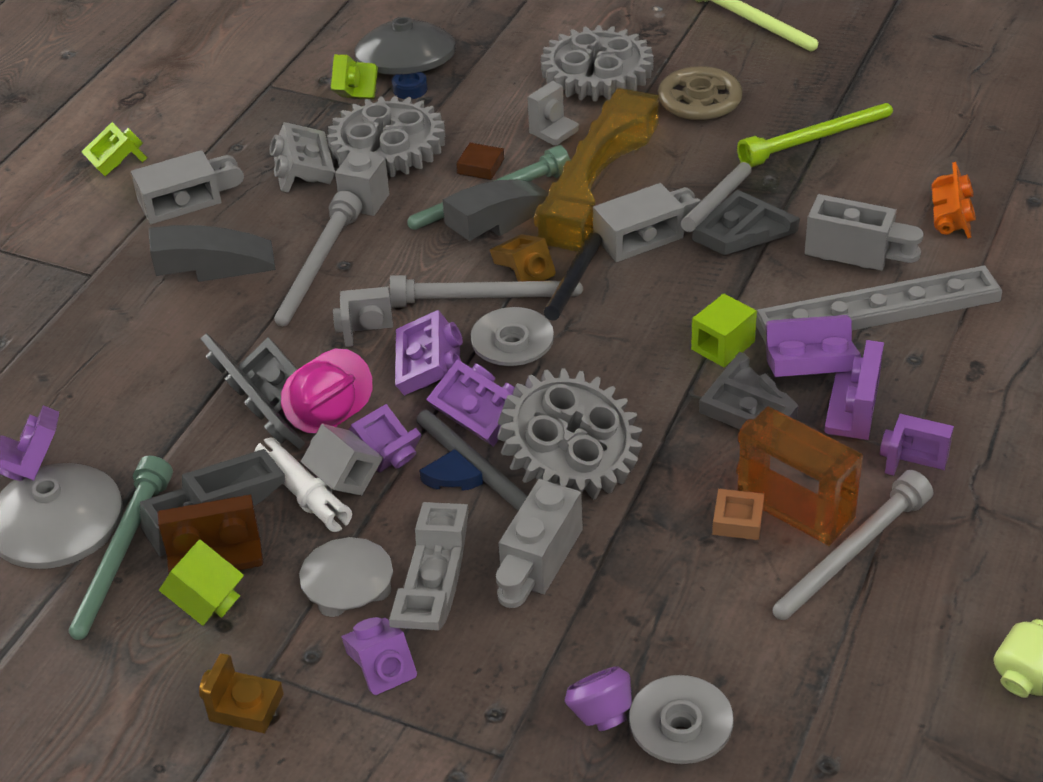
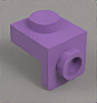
M387 404L351 424L349 428L350 431L383 457L377 468L379 473L391 465L397 469L408 463L416 455L415 448L422 436L417 428L407 432Z
M899 414L894 431L886 429L881 443L880 455L887 457L885 474L894 476L899 460L945 470L949 458L954 426Z
M374 617L363 620L354 626V631L341 636L346 653L362 668L368 689L372 694L378 695L417 676L404 632L399 628H391L386 617L382 619Z

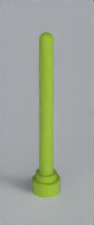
M883 103L767 140L757 136L748 137L738 142V157L741 163L746 162L751 168L759 166L772 153L887 118L893 113V107L888 103Z

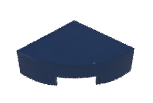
M455 449L419 470L421 482L433 489L440 490V486L461 487L463 491L483 484L482 472Z

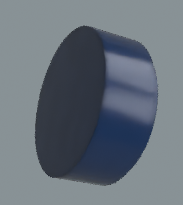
M422 72L396 74L392 78L394 95L401 99L408 97L416 99L423 96L427 92L426 75Z

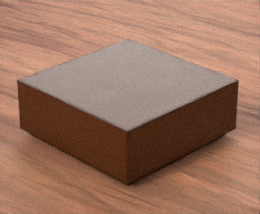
M469 143L456 163L457 174L492 180L504 160V148Z

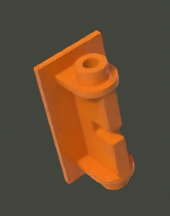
M953 162V174L937 177L931 186L934 204V227L944 235L964 229L968 239L971 238L970 222L976 220L974 207L970 197L974 196L968 174L961 176L957 163Z

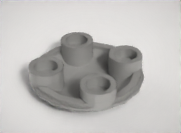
M347 537L331 540L315 548L304 560L299 573L301 590L310 601L318 604L319 611L323 615L329 617L339 616L345 610L363 607L372 601H382L391 593L390 581L393 575L391 558L380 545L367 539Z

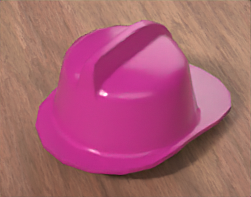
M335 348L322 353L297 369L286 379L281 391V407L285 418L295 428L305 433H317L321 424L338 426L359 412L368 403L373 390L372 375L369 367L358 354L348 349Z

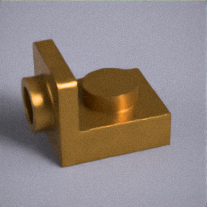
M521 234L490 249L494 264L510 267L511 270H514L517 281H545L556 274L545 238Z
M222 653L219 654L212 670L208 669L204 673L199 688V695L204 701L210 722L264 734L284 695L280 681L235 672L231 655Z

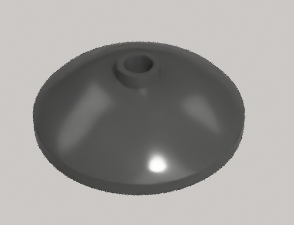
M399 17L378 26L363 36L356 45L354 53L356 62L374 63L377 65V73L410 74L426 71L444 64L455 54L456 45L454 37L442 27L423 20Z

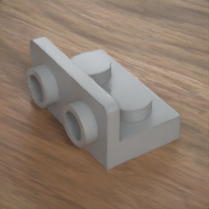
M283 122L279 135L275 134L270 144V155L274 157L275 161L274 176L278 177L280 190L289 193L295 176L308 182L318 181L330 184L335 170L325 131Z

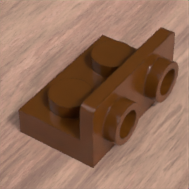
M251 494L157 511L158 525L167 554L168 574L199 539L238 570L260 567L264 563L260 532Z

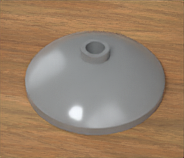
M74 463L42 466L39 468L35 480L26 477L22 481L13 480L0 492V557L20 567L47 569L74 563L94 553L113 536L121 521L123 501L118 486L110 476L101 470Z

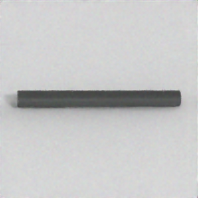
M429 410L421 411L417 416V423L449 451L457 450L482 472L483 481L519 511L528 495Z

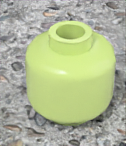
M1035 619L1032 622L1016 623L993 659L997 671L1002 676L1000 679L1001 684L1008 691L1019 697L1026 698L1029 694L1043 696V620Z

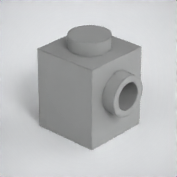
M351 151L335 172L338 192L348 191L355 194L362 202L361 214L375 216L390 195L385 158Z
M321 424L316 435L312 438L301 463L333 490L362 496L383 457L352 431Z

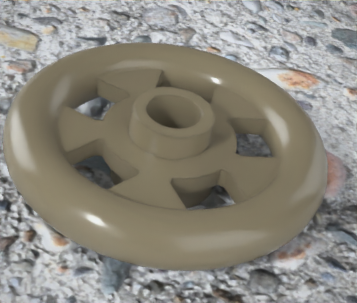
M706 66L688 67L674 71L666 76L658 87V99L661 105L671 114L690 120H710L725 116L737 108L743 96L742 86L733 75L724 70ZM678 85L685 86L682 91L674 89ZM727 89L729 94H718V90ZM680 100H684L689 104L682 103Z

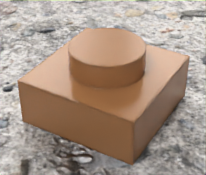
M718 489L712 535L759 540L765 494Z

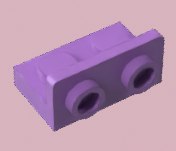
M439 310L396 329L395 386L404 396L441 380L457 359L461 361L460 345L463 344L460 330L454 322L449 323Z
M848 315L770 320L766 322V361L775 377L849 372L853 369L854 357H861L860 352L852 342V320Z
M866 340L863 357H854L852 371L836 372L825 422V433L869 440L880 379L884 342Z
M457 359L426 400L432 407L494 447L498 441L497 435L501 427L498 424L501 411L507 396L513 394L515 387L509 383H505L503 387H500L494 383L495 377L479 364L475 363L470 368Z
M43 405L38 417L30 414L19 438L20 441L3 435L0 436V474L18 481H22L24 477L35 480L55 434L59 411Z

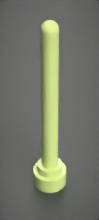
M695 0V1H697V2H702V1L707 2V1H709V0ZM710 0L808 51H815L818 48L817 39L740 0Z

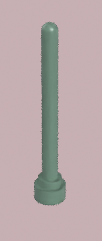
M557 145L545 150L544 155L540 157L538 162L494 181L514 179L532 181L544 175L558 178L571 172L572 163L566 149L562 145ZM443 202L411 215L407 220L408 227L412 230H417L443 219Z
M156 456L142 457L133 473L136 490L69 627V634L75 640L84 639L90 631L141 522L140 502L158 495L159 492H163L170 482L173 469L162 458Z

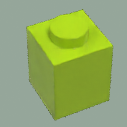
M723 293L692 318L691 350L724 368L739 352L743 353L755 343L757 310Z
M199 539L172 569L159 591L204 626L214 613L223 618L239 599L240 595L234 589L244 577V574Z

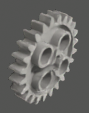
M598 25L593 31L584 26L583 32L580 33L571 29L570 36L559 34V41L550 40L549 47H544L543 54L541 55L542 78H546V83L554 81L562 85L566 97L576 93L579 95V100L584 99L587 95L591 96L593 101H597L599 96L602 95L607 100H611L612 94L615 93L625 97V90L636 92L637 85L645 86L646 79L651 78V71L653 70L652 47H647V40H639V34L628 36L627 29L615 32L614 26L610 27L607 31L602 30L601 25Z
M380 96L376 103L365 99V106L361 107L357 104H352V112L340 111L341 118H333V126H328L329 135H327L329 151H331L332 159L338 160L339 167L351 151L362 152L385 158L386 169L391 177L395 176L397 170L409 174V167L411 166L422 169V161L433 162V154H441V146H445L444 121H441V114L434 113L433 106L424 108V101L422 100L412 104L411 97L406 98L403 102L398 101L397 96H393L390 101H385Z
M565 368L561 369L558 378H554L548 369L544 370L540 381L531 374L528 376L525 386L517 383L513 394L508 395L498 420V424L501 427L497 439L505 441L501 453L506 456L515 455L510 468L511 470L520 468L526 470L522 480L524 483L534 478L542 479L581 491V494L583 490H586L593 500L597 498L601 488L610 494L616 483L623 484L629 472L633 471L638 461L637 456L642 448V443L637 441L642 428L633 426L637 413L624 412L628 403L627 398L614 400L612 398L616 389L614 386L603 391L599 388L600 378H594L591 383L585 382L583 371H579L575 379L569 378Z

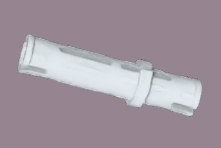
M275 438L264 439L265 444L272 449L271 452L261 443L257 445L255 451L265 449L285 474V482L283 484L297 497V503L305 512L314 513L332 532L342 530V527L333 519L335 516L345 526L349 524L352 518V510L332 494V488L320 478H315Z

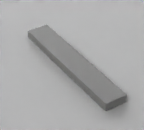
M984 265L758 309L756 327L765 344L766 322L770 320L848 315L852 320L853 331L1001 301L1002 289Z

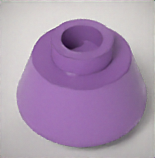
M618 666L591 674L567 688L565 703L586 726L596 724L599 731L613 728L627 720L625 711L632 704L630 674Z

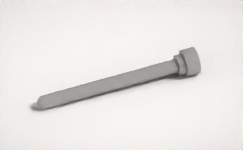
M339 191L329 205L330 220L274 317L275 323L278 326L285 327L290 323L342 228L356 221L362 210V202L355 194L348 191Z
M407 275L390 276L391 308L407 307V303H415V299L552 297L561 281L415 283V279H407ZM580 282L571 297L579 296L582 293L583 286Z
M915 470L905 471L893 482L890 499L774 605V616L779 620L790 618L903 511L910 512L911 510L917 511L921 509L933 497V488L928 479Z

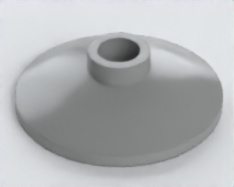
M506 307L485 314L474 324L470 335L471 345L478 356L490 363L503 366L523 365L539 359L549 351L554 341V330L551 322L537 311L523 307Z
M688 675L666 676L650 682L637 693L632 701L629 712L630 730L638 745L653 757L669 763L690 764L714 756L727 744L733 730L734 717L732 707L723 692L708 681ZM676 727H684V728H687V729L680 730V729H675V728H676Z

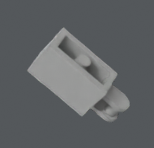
M202 150L131 171L138 202L150 225L220 204L219 192L240 185L244 179V173L238 167L237 161L233 156L223 155L208 160Z
M661 183L593 206V233L601 236V246L615 262H619L684 238L681 220L701 200L695 198L693 191L687 187L669 192Z
M818 194L807 217L804 255L883 271L887 259L906 263L918 261L921 256V249L918 244L922 242L924 233L919 227L895 222L897 209Z
M538 479L498 543L500 567L496 572V582L499 586L497 595L501 605L507 608L519 607L526 601L531 591L545 595L583 530L581 491Z

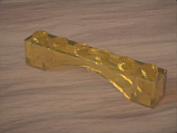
M617 88L611 99L605 101L602 113L597 120L592 121L586 138L579 141L575 155L571 161L565 163L559 180L552 183L548 197L543 204H539L536 208L534 226L538 227V237L545 238L547 245L578 252L587 236L593 233V206H595V198L590 188L601 171L615 159L648 144L658 127L659 95Z

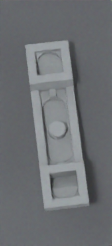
M422 503L415 527L416 546L404 588H398L389 618V626L391 628L440 630L445 624L453 603L461 568L468 520V504Z

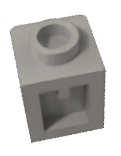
M551 81L527 96L529 133L552 145H558L579 131V124L564 116L562 85Z
M389 286L340 291V308H333L335 333L343 332L345 347L353 346V331L393 328Z

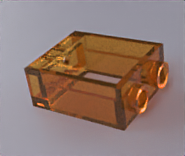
M769 406L756 418L749 419L744 423L738 435V443H740V457L736 468L738 491L764 493V511L830 547L855 520L863 454ZM770 456L818 480V494L769 469Z

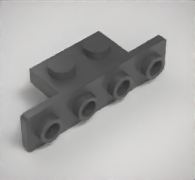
M206 333L201 338L210 350L205 355L206 358L221 373H224L226 370L229 372L224 378L225 381L239 395L243 396L246 393L249 396L243 402L259 419L262 420L266 417L269 420L264 425L265 429L280 444L289 440L298 449L306 443L286 421L287 419L281 407V391L286 379L298 369L284 352L267 337L243 362L238 364L226 349Z

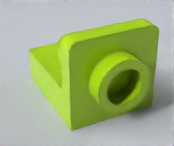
M334 54L331 90L341 97L374 99L378 71L377 65L374 63L355 62L348 55Z
M113 122L81 151L105 177L114 168L119 166L123 159L131 152L142 163L148 158L139 149L143 142L129 128L122 132Z

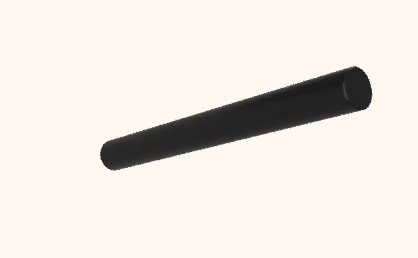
M590 233L585 239L544 309V315L547 319L554 321L561 315L602 243V238L599 234Z

